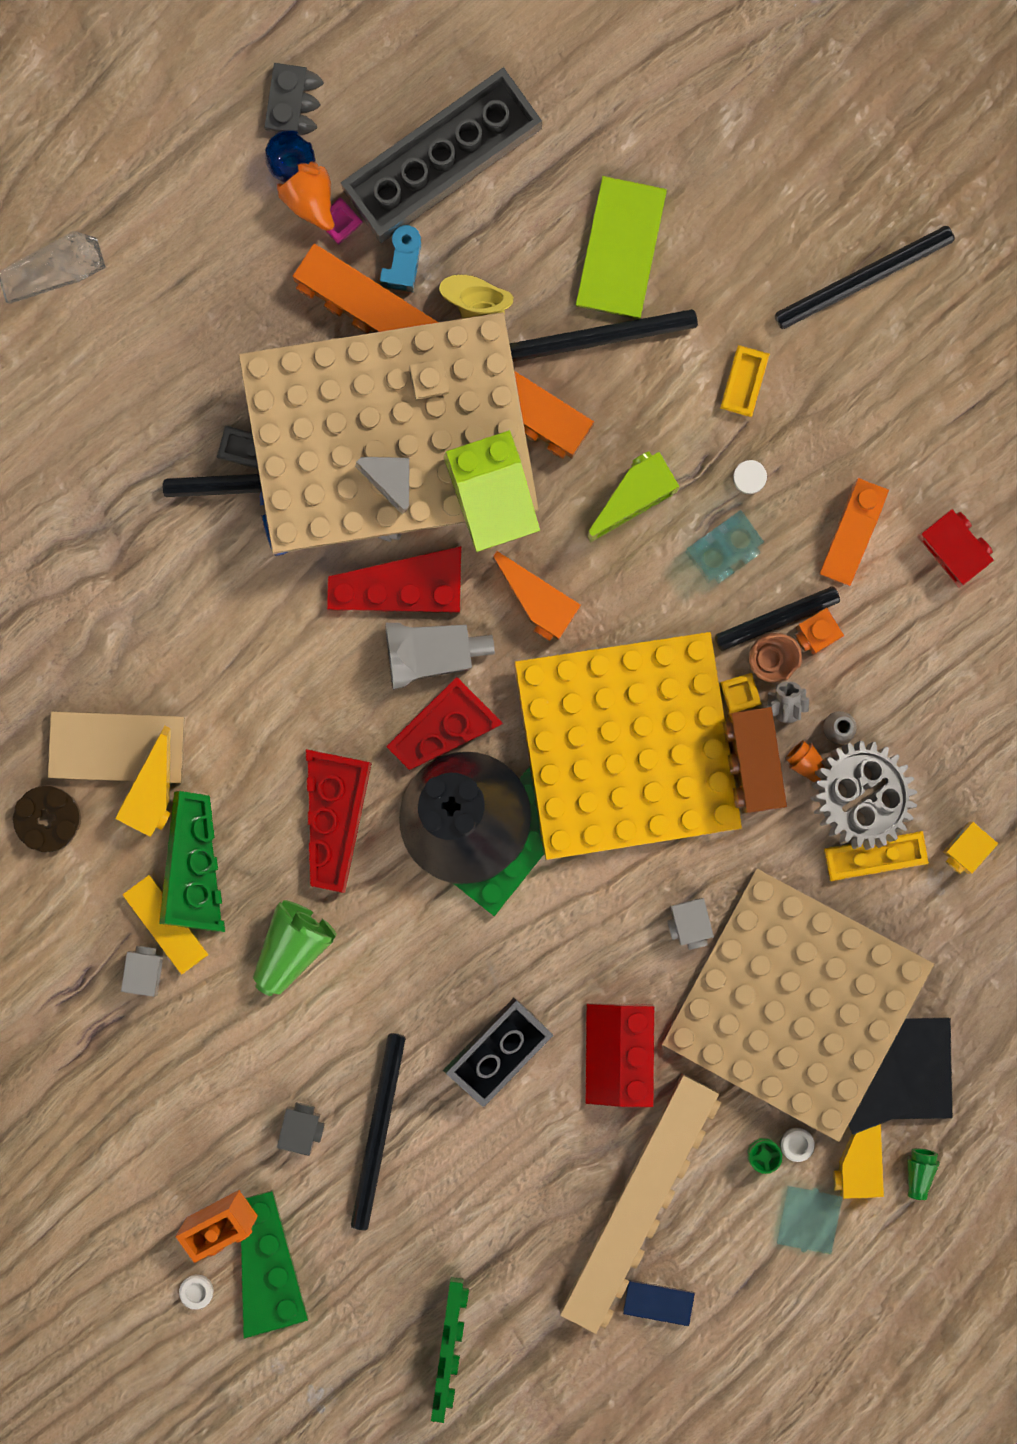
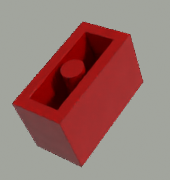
M951 509L917 537L958 588H960L994 561L990 556L993 550L982 537L976 539L969 530L972 527L970 521L962 512L959 511L956 514Z

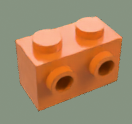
M238 1190L186 1217L175 1237L192 1261L196 1263L207 1256L216 1255L224 1247L234 1242L239 1243L246 1239L252 1233L251 1228L258 1215L241 1191Z

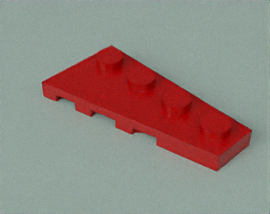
M462 546L328 576L327 610L460 613Z

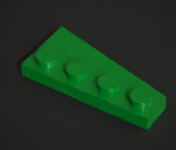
M184 791L174 792L159 924L225 932L224 920H221L220 904H222L221 890H218L216 878L218 862L217 857H214L212 840L215 836L209 795Z
M273 1190L246 1197V1200L258 1217L251 1228L252 1233L241 1241L244 1339L309 1320Z
M450 1278L431 1414L432 1422L444 1423L446 1408L453 1409L455 1389L449 1388L450 1376L457 1375L460 1359V1355L454 1354L455 1341L462 1342L465 1323L458 1321L460 1308L467 1309L469 1288H463L464 1279Z

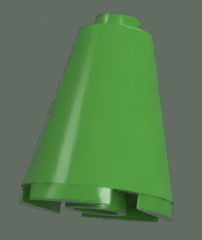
M283 900L282 904L279 902L275 908L253 975V979L256 982L255 987L268 996L282 994L333 943L337 934L332 926L323 918L318 923L311 917L313 912L306 907L288 900Z

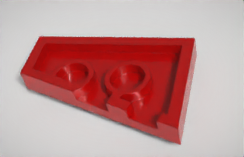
M456 677L386 747L410 771L504 723Z

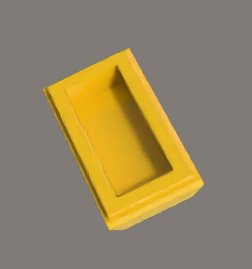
M741 345L737 346L720 409L752 418L769 359V353Z

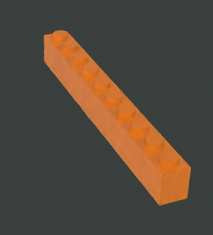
M315 243L292 276L294 282L298 284L296 290L310 299H313L314 295L324 300V307L338 317L342 313L353 319L351 324L365 334H369L370 330L376 333L439 323ZM514 371L526 437L533 441H536L539 437L549 444L547 450L561 459H564L566 455L572 459L594 426V421Z

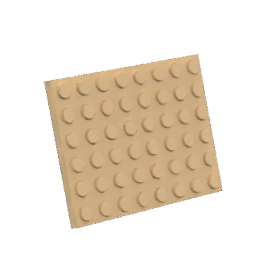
M504 312L239 354L273 554L466 523L443 458L444 454L448 450L509 430L522 463L534 510L538 511ZM443 359L449 394L416 400L409 366ZM361 457L409 458V507L403 515L355 467L356 461Z

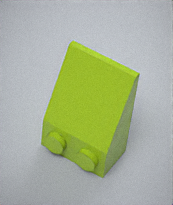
M510 430L445 452L443 458L476 553L540 531L522 463Z
M647 451L632 460V467L590 528L587 536L590 543L677 493L680 486L660 452L652 455L650 451Z

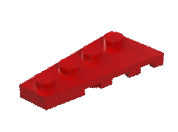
M306 749V761L308 762L307 791L309 792L308 825H310V886L345 893L372 763Z

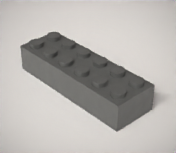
M503 67L341 182L342 190L379 242L382 243L391 237L398 227L411 223L542 130V120Z

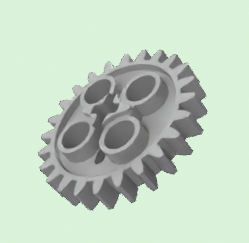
M863 741L855 743L854 747L851 743L842 746V750L839 748L831 752L832 758L827 757L821 761L825 768L815 771V774L821 778V781L811 784L813 788L819 790V794L811 797V800L820 802L821 806L814 811V814H824L825 818L821 821L820 825L830 824L832 828L829 836L840 833V844L848 843L851 840L852 849L859 848L862 844L865 850L874 848V845L878 848L885 846L887 841L892 842L898 839L896 832L900 834L907 830L903 822L913 820V816L907 810L917 807V804L909 800V797L917 794V791L908 789L907 784L911 783L914 777H904L903 773L907 770L908 765L898 767L896 763L899 760V755L887 757L889 750L887 746L877 752L876 742L868 744L867 747H865ZM864 765L871 770V780L864 775ZM882 779L886 780L884 786L867 795L864 801L854 804L846 812L842 811L844 805L864 794L866 789L874 787ZM839 783L843 784L847 790L846 798L838 791ZM883 793L886 794L890 800L889 808L886 807L882 802ZM857 811H860L865 817L864 826L857 820Z

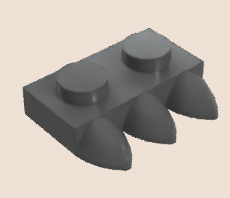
M274 63L265 130L294 135H305L316 130L317 125L307 116L301 115V113L314 111L321 106L314 96L304 92L322 86L324 81L321 77L307 70V67Z

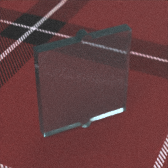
M788 1186L777 1244L800 1248L802 1252L811 1250L831 1254L842 1197L819 1192L817 1188L808 1190Z

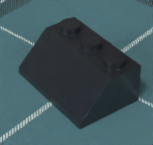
M513 998L443 1071L484 1108L554 1035L518 999Z

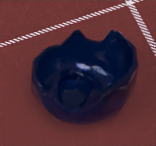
M295 130L279 131L269 139L265 149V161L269 172L274 178L283 183L299 171V164L316 163L311 142H307Z

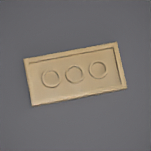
M51 712L48 778L134 782L164 725L171 728L170 783H182L185 717Z

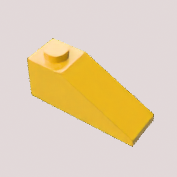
M164 725L115 818L149 837L152 836L156 828L163 829L171 814L166 810L170 800L171 728Z
M881 1124L859 1133L851 1134L840 1158L839 1170H834L833 1173L835 1191L840 1190V1196L843 1199L884 1197Z

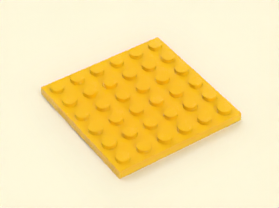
M711 632L514 662L545 860L742 829L739 808H736L733 788H736L734 775L730 774L728 755H730L729 743L725 742L723 729L725 718Z

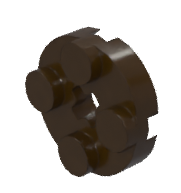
M39 786L26 792L16 802L13 814V825L19 839L28 848L41 852H54L68 846L76 836L81 824V813L75 799L64 790L53 786ZM47 809L49 814H55L56 820L51 822L52 827L46 829L45 824H39L38 818L42 817V811Z

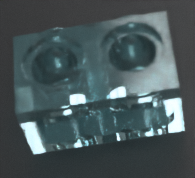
M740 510L688 547L685 552L707 583L715 579L719 584L734 573L731 567L740 560L747 564L760 555L761 551L758 547L764 541ZM736 531L744 532L749 538L748 546L742 549L736 548L731 542V535ZM711 550L717 551L722 557V564L717 568L707 566L704 562V554Z

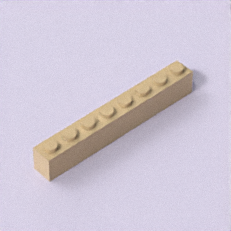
M681 1074L560 1309V1316L597 1334L600 1327L604 1329L607 1327L614 1313L613 1310L609 1309L614 1298H622L629 1284L625 1277L630 1267L634 1269L638 1267L645 1252L640 1249L645 1238L652 1239L659 1226L660 1221L655 1219L661 1207L667 1209L673 1199L675 1191L671 1187L676 1177L680 1179L684 1177L691 1162L686 1159L691 1148L698 1149L706 1133L702 1130V1127L707 1117L712 1120L720 1107L721 1102L717 1100L719 1096L717 1091Z

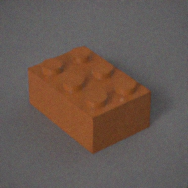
M772 707L735 712L727 715L728 721L723 722L725 742L732 743L733 754L728 755L730 774L737 776L738 787L733 788L736 808L741 807L742 814L787 807Z

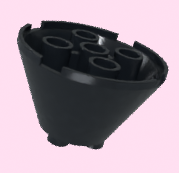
M455 752L430 762L412 779L401 802L399 823L401 836L408 853L423 870L449 883L474 884L499 875L498 873L518 858L524 849L530 833L532 814L529 797L524 785L507 765L486 754Z

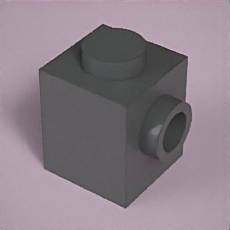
M296 1102L295 1107H287L277 1148L310 1156L314 1142H321L325 1123L319 1122L321 1114L314 1112V1106Z

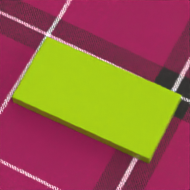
M602 176L576 307L641 319L667 189Z

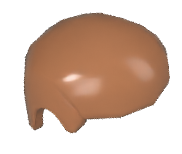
M783 633L765 634L758 638L751 647L748 658L749 666L754 674L769 683L786 681L796 669L801 667V648L795 639Z

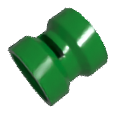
M758 1138L749 1145L747 1158L750 1165L757 1172L770 1174L780 1167L782 1152L773 1140Z

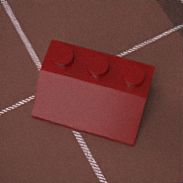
M586 1003L585 1104L615 1107L654 1106L655 1006L653 1004Z

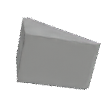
M361 457L356 461L355 467L403 515L409 507V458Z

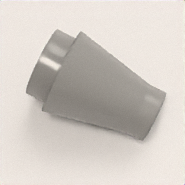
M838 711L826 718L823 729L825 736L832 743L846 744L854 738L857 726L850 714ZM839 721L847 723L848 729L846 733L838 731L837 724Z

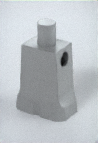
M385 623L393 690L404 688L417 679L470 670L472 668L471 657L495 654L493 636L468 637L467 625L408 627L401 623Z

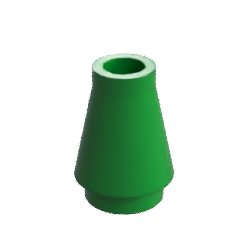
M913 1148L911 1150V1155L907 1156L908 1197L916 1200H927L928 1192L940 1165V1162L937 1160L938 1153L922 1148Z

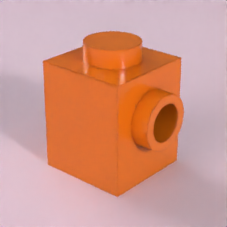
M828 608L795 627L798 631L795 637L801 648L805 652L809 650L812 655L844 637Z

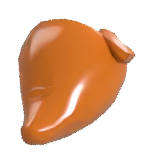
M315 162L299 164V171L290 177L284 184H277L278 196L298 217L320 229L330 231L334 228L335 223L330 211L331 179L325 167L318 166Z

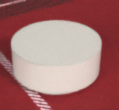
M754 460L740 463L733 474L734 485L744 494L759 492L767 480L765 468Z
M791 1128L781 1138V1151L791 1161H805L814 1151L813 1137L805 1129Z
M191 1275L180 1286V1299L190 1309L204 1308L213 1297V1285L203 1275Z

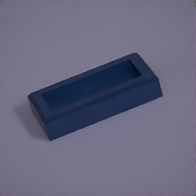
M629 1280L623 1314L689 1326L695 1292Z

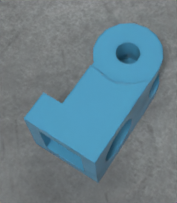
M403 225L398 227L393 233L394 256L391 269L382 268L380 285L384 288L413 293L421 252V236L415 227Z

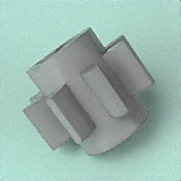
M783 682L776 685V693H768L767 706L772 707L773 716H776L779 721L793 723L801 720V712L809 711V698L806 697V689H801L797 683Z

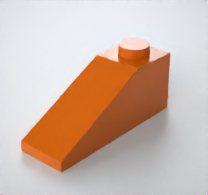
M860 478L854 482L819 575L851 586L879 519L889 489Z
M496 551L493 559L530 622L536 626L533 631L548 641H551L553 637L560 640L581 605Z

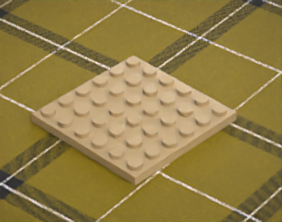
M756 869L662 1045L840 1142L935 964L763 871Z

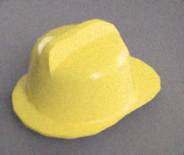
M452 275L447 277L440 283L439 288L442 297L458 306L462 319L502 312L505 314V309L513 304L514 299L510 292L469 275Z

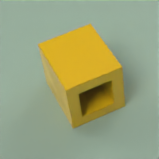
M968 822L943 851L949 857L945 862L959 874L963 871L973 874L998 843L977 824Z

